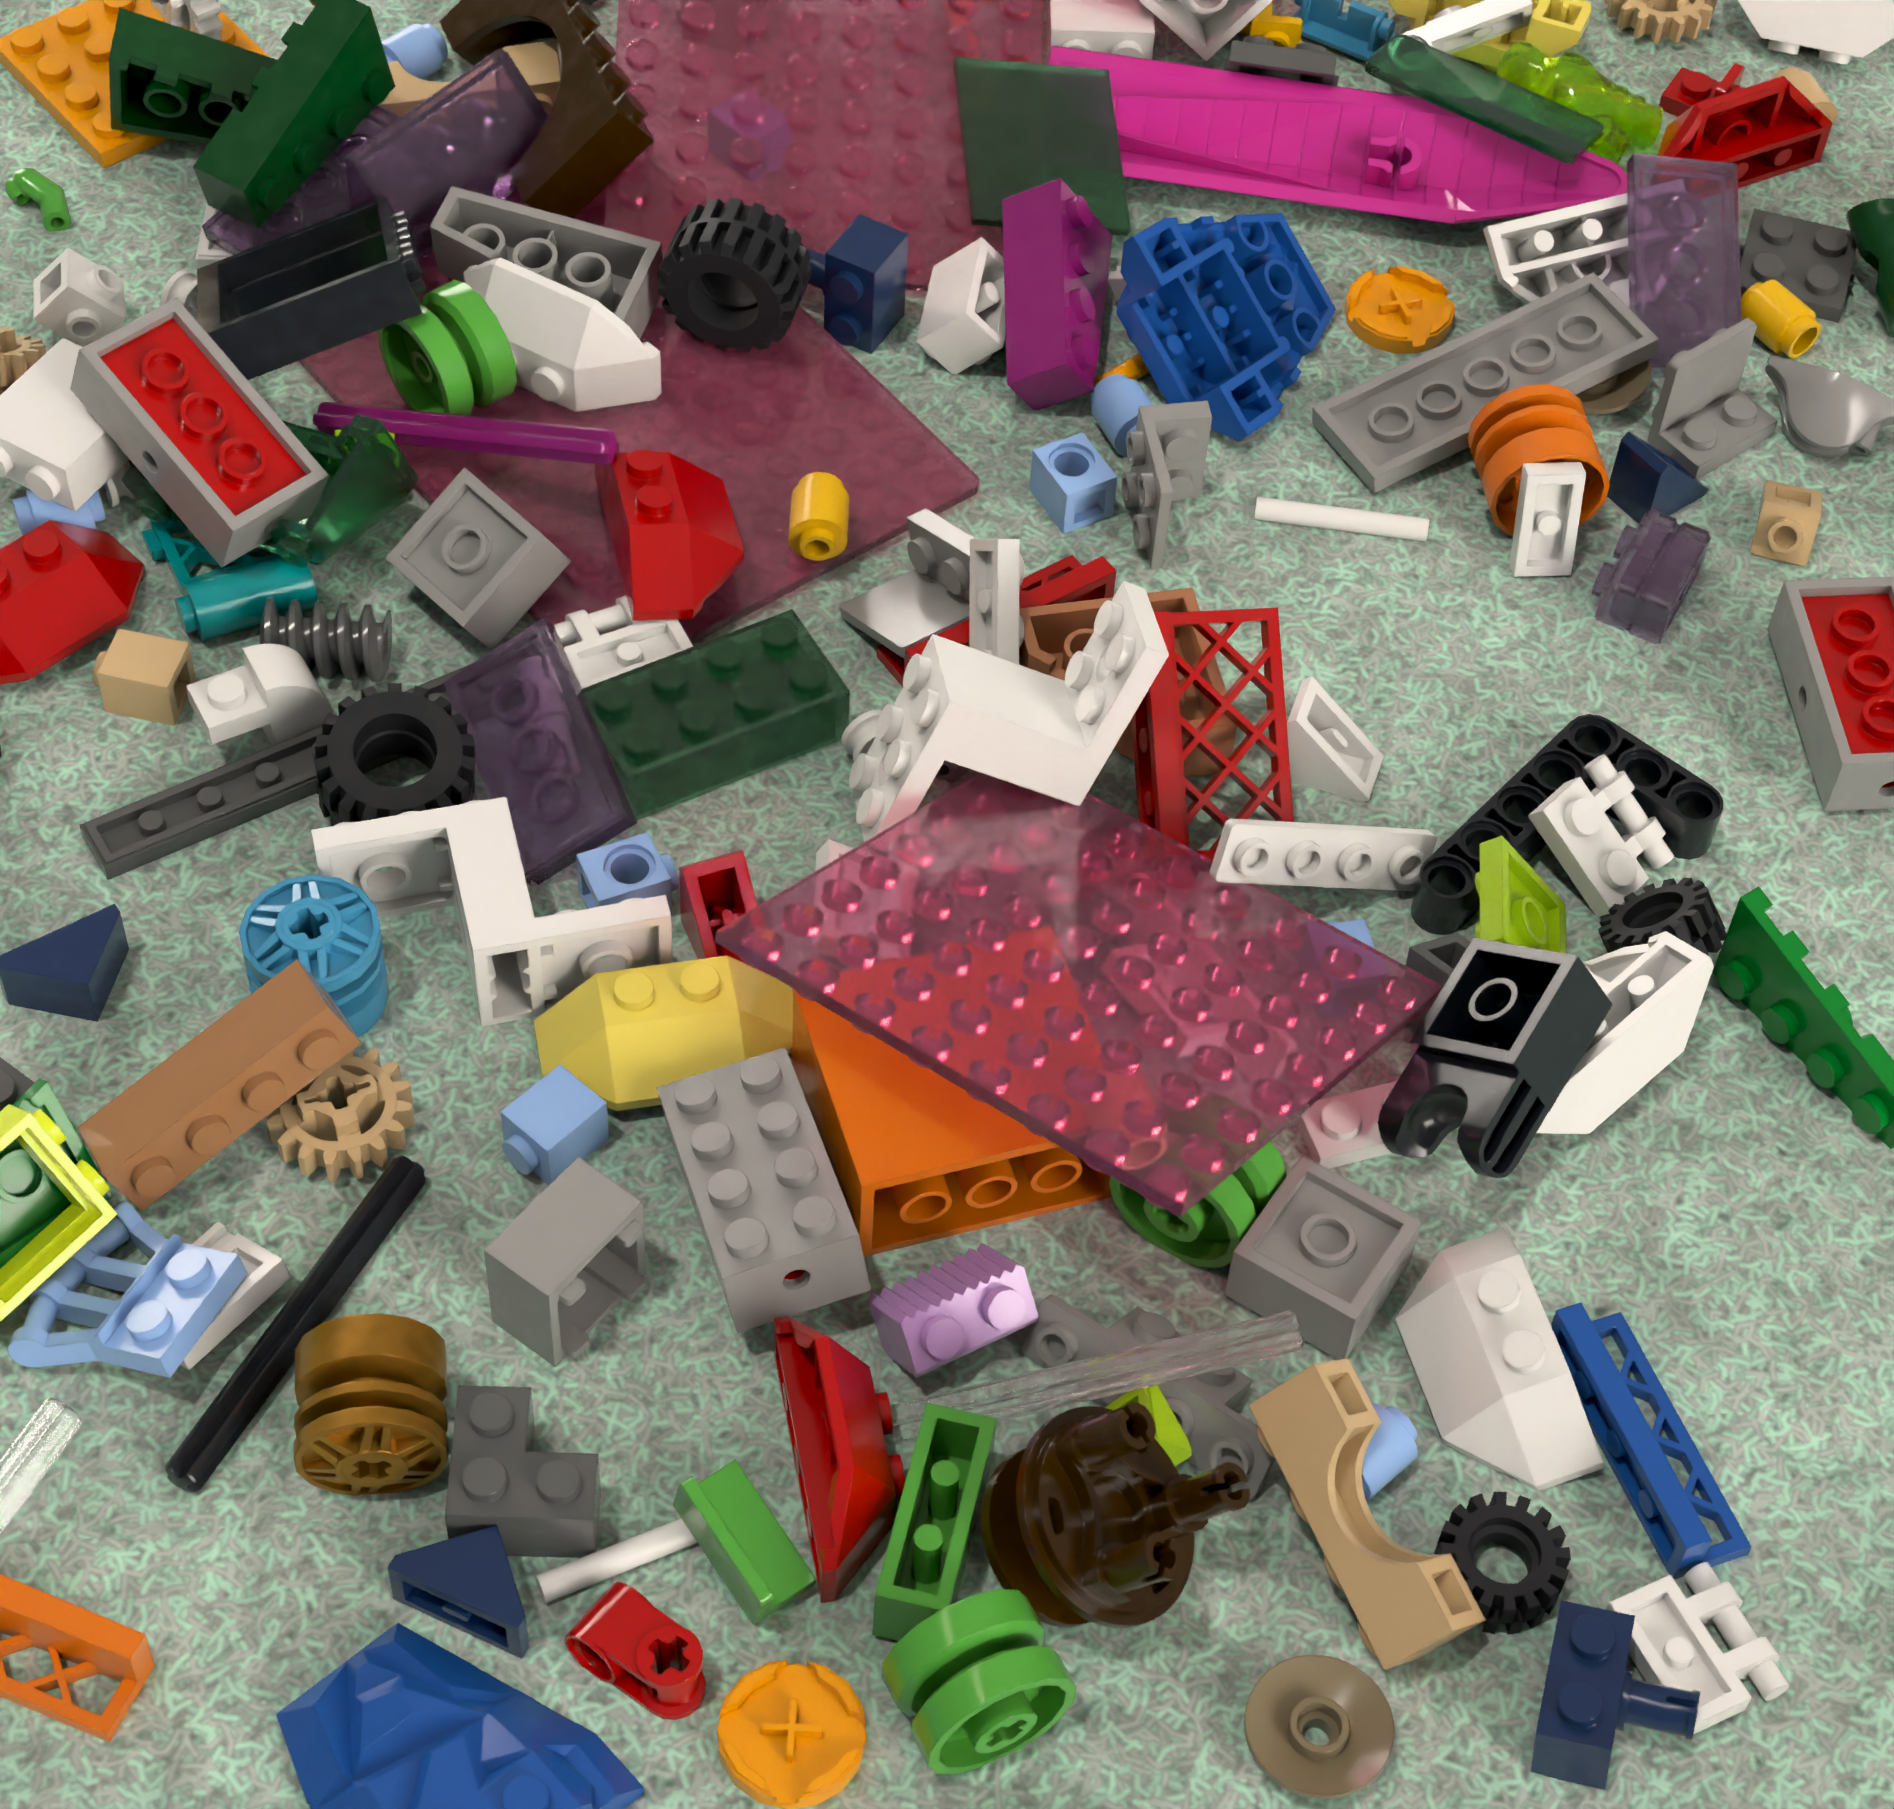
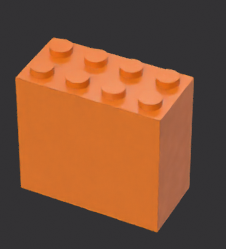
M1050 932L1027 937L1012 936L991 945L964 951L949 950L928 959L901 965L886 964L873 971L838 979L823 978L809 985L793 988L792 1065L856 1226L864 1257L1112 1197L1109 1181L1113 1168L1102 1162L1077 1106V1098L1085 1088L1086 1082L1093 1075L1105 1070Z

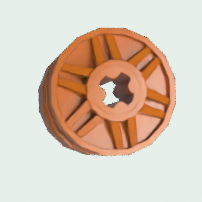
M1551 384L1525 385L1496 397L1486 404L1471 422L1467 442L1494 523L1506 534L1513 536L1523 463H1582L1586 472L1579 526L1591 519L1605 503L1610 487L1606 469L1597 444L1594 441L1582 402L1570 390Z

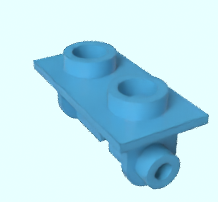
M1295 0V4L1301 7L1292 17H1299L1303 21L1301 36L1376 65L1387 52L1392 40L1399 36L1398 33L1393 32L1395 21L1388 19V12L1379 11L1356 1L1349 5L1348 13L1342 11L1344 0Z

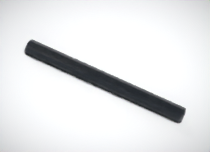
M398 1156L391 1161L166 1463L165 1471L168 1474L167 1478L175 1486L189 1493H195L202 1489L295 1362V1349L303 1335L326 1320L425 1185V1170L418 1162L411 1161L405 1156Z

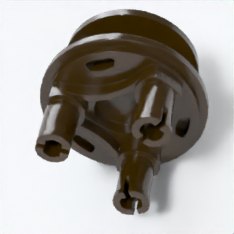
M1131 1402L1116 1410L1096 1406H1084L1067 1410L1044 1423L1035 1432L1026 1448L1015 1452L1003 1460L991 1475L984 1493L981 1510L982 1537L990 1566L1002 1588L1019 1590L1028 1598L1039 1620L1045 1624L1056 1627H1076L1093 1622L1105 1627L1129 1628L1147 1623L1163 1615L1172 1607L1182 1593L1189 1578L1193 1562L1194 1532L1203 1529L1208 1523L1209 1518L1228 1511L1242 1509L1249 1503L1250 1489H1240L1232 1492V1487L1248 1481L1243 1469L1235 1463L1226 1462L1216 1466L1213 1470L1194 1477L1187 1474L1179 1475L1170 1457L1154 1438L1156 1427L1151 1413L1144 1405L1138 1402Z

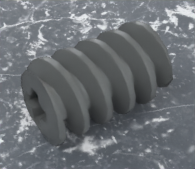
M268 597L262 612L259 643L280 644L292 648L302 656L311 673L316 665L323 679L334 678L341 666L344 677L347 680L354 681L360 677L365 667L368 678L372 682H380L388 671L391 659V610L387 611L382 623L376 622L372 604H365L359 620L352 621L348 604L341 602L335 618L328 619L323 601H316L310 618L303 617L299 599H292L286 615L279 616L275 598Z

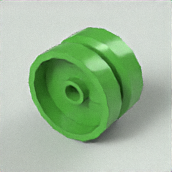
M455 279L423 295L420 304L421 314L377 330L378 346L386 370L397 392L410 410L469 416L471 415L473 405L483 408L514 392L517 374L509 341L497 317L485 300L464 282Z
M1176 1094L1162 1102L1156 1110L1166 1132L1163 1142L1166 1152L1163 1159L1153 1168L1133 1176H1120L1113 1171L1109 1181L1110 1190L1115 1205L1127 1223L1146 1241L1183 1262L1198 1267L1221 1268L1231 1263L1233 1251L1287 1177L1284 1160L1271 1139L1245 1115L1223 1102L1202 1095Z
M996 1589L979 1593L941 1609L916 1625L900 1639L882 1663L881 1677L897 1708L907 1716L915 1717L912 1722L911 1735L928 1767L937 1774H961L972 1771L1023 1748L1039 1738L1059 1721L1074 1702L1076 1685L1060 1656L1051 1647L1042 1646L1045 1629L1028 1598L1019 1590Z

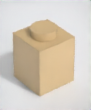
M118 628L108 650L101 651L97 656L93 670V682L96 687L100 688L105 712L175 726L188 700L186 685L196 682L189 642Z

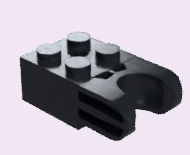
M1473 937L1410 1040V1044L1416 1051L1380 1110L1377 1123L1381 1139L1386 1148L1391 1153L1409 1158H1426L1436 1150L1450 1132L1459 1127L1457 1143L1466 1162L1476 1174L1492 1178H1502L1512 1173L1613 1005L1581 959L1576 955Z

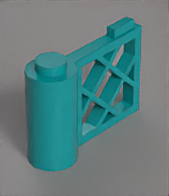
M175 512L149 519L151 529L142 531L144 543L153 561L165 558L183 596L175 599V605L185 633L196 631L200 641H206L261 624L263 608L268 597L275 598L279 616L286 615L292 599H299L302 612L313 609L315 602L318 601L316 587L308 563L301 550L296 551L286 530L259 545L276 549L279 552L257 558L249 556L248 554L251 552L249 551L222 568L197 538L194 542L170 536V534L188 529ZM199 561L218 566L212 572L195 577H190L189 575Z

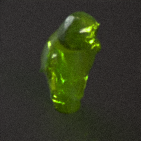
M1520 41L1513 44L1499 59L1496 76L1502 85L1530 111L1533 119L1545 131L1556 138L1615 162L1617 165L1621 161L1626 149L1632 143L1650 148L1655 142L1662 124L1663 108L1647 103L1644 96L1633 94L1624 86L1616 85L1596 70L1582 55L1566 51L1560 58L1550 57L1532 44Z

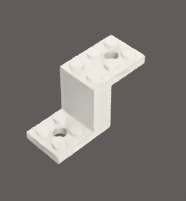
M1123 581L1112 601L1107 600L1102 604L1095 618L1092 636L1083 651H1077L1068 663L1065 681L932 634L922 654H915L910 659L904 673L903 688L894 705L887 704L882 710L876 725V737L867 754L861 753L857 756L850 771L849 787L853 789L857 807L856 821L861 826L866 852L886 859L890 858L944 760L1080 806L1169 656L1145 588Z
M506 797L472 800L460 805L424 811H407L395 816L359 822H342L334 826L311 830L318 875L341 878L362 889L376 906L378 918L455 905L481 1027L540 1016L596 973L673 963L671 913L666 895L645 899L630 898L616 904L582 910L568 909L557 912L554 915L535 918ZM382 867H393L386 871H375ZM613 954V955L608 956V957L599 958V957L604 956V955Z

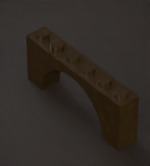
M460 0L439 21L452 50L480 72L495 62L503 47L557 40V44H560L562 69L553 107L535 141L510 170L524 202L530 207L574 218L654 142L644 122V119L648 116L646 109L629 93L628 88L632 85L631 80L613 62L612 58L616 55L614 48L597 32L596 29L601 25L600 21L581 0Z

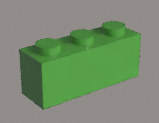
M926 1403L875 1592L872 1635L899 1641L916 1625L941 1609L957 1602L992 1464L997 1418Z

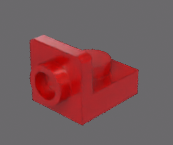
M1734 63L1721 82L1710 78L1704 73L1694 72L1682 67L1661 94L1658 109L1679 117L1696 103L1743 89L1744 87L1740 86L1745 66Z

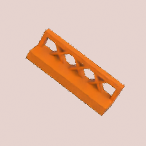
M0 1574V1632L10 1636V1638L0 1641V1697L110 1742L155 1666L146 1634ZM33 1646L49 1652L54 1673L25 1683L7 1676L2 1657ZM60 1657L77 1665L63 1669ZM96 1674H101L121 1682L101 1716L74 1705L68 1684ZM59 1688L62 1699L45 1692Z

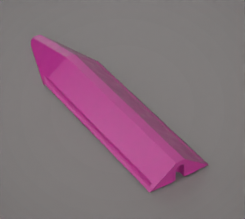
M1052 46L1048 68L1044 71L1040 91L1042 94L1041 112L1035 117L1031 136L1033 143L1029 163L1449 224L1541 214L1625 194L1629 186L1627 174L1615 162L1473 102L1467 105Z

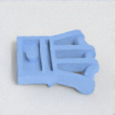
M124 1200L113 1208L118 1215L28 1296L31 1301L23 1327L13 1332L7 1350L13 1361L26 1367L38 1368L101 1361L170 1378L248 1272L238 1254L183 1243L180 1236L176 1233L170 1239H166L147 1224L137 1211ZM129 1240L151 1260L147 1265H141L106 1256ZM83 1282L125 1293L119 1301H114L74 1291ZM55 1319L94 1327L93 1329L51 1333Z

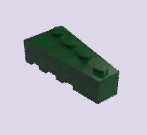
M309 0L315 7L302 25L294 21L281 39L287 47L271 71L261 67L250 83L252 88L249 94V102L244 110L240 112L232 109L193 166L209 206L251 227L259 229L276 211L282 208L286 200L302 183L319 169L326 158L345 139L352 135L355 128L396 87L370 6L357 0Z
M119 7L109 54L111 129L208 145L232 109L240 112L244 110L249 102V94L252 88L250 83L261 67L271 71L277 60ZM329 156L326 158V160H325L323 163H328V161H329Z

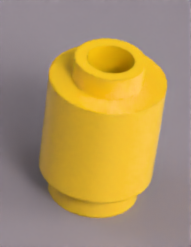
M1773 279L1764 283H1755L1740 299L1738 321L1741 322L1749 318L1756 323L1757 328L1754 336L1777 355L1785 353L1791 359L1800 357L1811 348L1821 332V324L1815 320V312L1777 280Z
M826 472L807 474L801 478L798 485L792 491L788 542L793 551L804 558L815 561L831 559L841 554L847 546L850 498L842 481L835 475Z

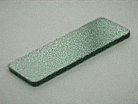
M1397 34L1367 59L1364 68L1365 72L1371 76L1563 163H1575L1600 138L1604 128L1603 124L1597 120L1404 34Z

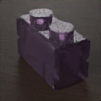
M1653 509L1648 512L1646 511L1637 528L1626 525L1613 554V557L1618 559L1615 565L1608 562L1603 564L1592 589V595L1600 597L1595 613L1596 620L1622 631L1627 630L1629 634L1653 644H1660L1702 569L1711 541L1709 531L1683 522L1681 525L1677 524L1676 518Z

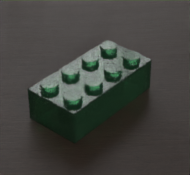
M791 609L572 692L573 714L575 717L574 735L581 750L628 824L841 740L845 729L849 725L850 690L794 610Z

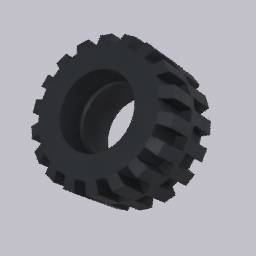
M719 198L708 200L705 207L700 204L690 209L688 216H684L657 273L659 277L656 285L658 295L664 297L662 306L666 313L675 315L677 318L674 323L683 331L688 329L694 333V339L703 344L705 340L714 343L716 349L727 351L728 347H732L738 353H750L752 346L761 351L769 348L772 341L779 342L792 324L811 277L812 267L808 265L811 257L808 248L799 245L802 240L801 235L796 229H788L785 226L787 220L778 213L772 216L765 212V206L755 202L753 206L745 205L743 200L738 198H730L728 203L725 204Z
M388 683V691L377 693L373 685L361 689V699L357 702L350 696L338 703L339 716L329 713L323 721V735H317L315 743L317 794H319L320 809L324 818H331V826L342 822H359L395 816L407 811H424L460 805L473 800V793H475V743L473 734H467L468 723L461 713L451 715V703L441 695L435 701L429 700L428 689L416 685L412 693L402 692V683ZM395 754L413 757L426 765L430 770L421 780L402 787H388L377 784L368 779L361 771L375 759Z

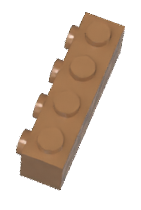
M296 959L79 1125L78 1129L104 1177L143 1212L359 1046L361 1041L330 994Z

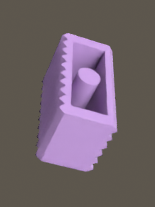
M980 1243L977 1251L969 1248L965 1257L956 1254L953 1262L945 1259L941 1268L932 1265L929 1273L920 1270L917 1279L908 1276L905 1284L896 1281L892 1290L884 1287L881 1295L872 1292L868 1300L884 1351L888 1357H891L893 1362L896 1361L899 1366L902 1365L904 1370L907 1369L910 1374L913 1373L915 1378L1029 1326L1039 1319L1024 1267L984 1243Z

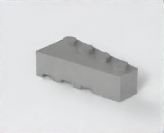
M451 186L430 225L438 272L453 280L456 279L464 282L463 273L470 266H478L486 261L501 257L599 301L625 322L639 340L661 297L658 295L656 285L659 280L657 273L663 260L662 243L454 186Z

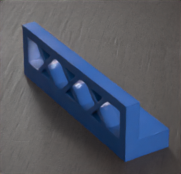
M1582 1303L1556 1310L1551 1327L1571 1372L1592 1433L1668 1574H1671L1675 1580L1684 1577L1690 1569L1700 1563L1708 1562L1713 1567L1748 1555L1752 1547L1622 1313H1615L1591 1321ZM1612 1336L1625 1361L1620 1372L1604 1345L1603 1338ZM1629 1369L1633 1373L1636 1381L1627 1377ZM1634 1397L1648 1402L1657 1418L1652 1430ZM1661 1427L1665 1431L1668 1439L1659 1436ZM1666 1455L1681 1461L1686 1469L1689 1478L1685 1489L1681 1485ZM1694 1486L1696 1487L1702 1499L1691 1495ZM1699 1515L1715 1522L1725 1540L1724 1542L1710 1546L1712 1539Z

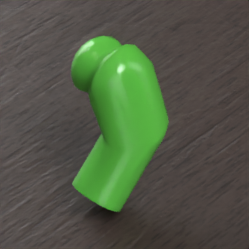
M33 168L18 169L14 172L15 177L6 181L5 191L11 200L17 197V205L25 206L32 199L40 205L43 224L47 231L67 230L70 227V214L65 192L61 186Z

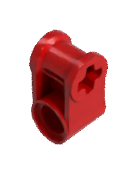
M619 1581L612 1583L565 1635L564 1643L566 1648L583 1668L599 1680L611 1683L655 1716L670 1720L687 1717L700 1707L705 1698L706 1680L702 1671L703 1650L699 1639L690 1630L682 1627L655 1608L636 1589Z

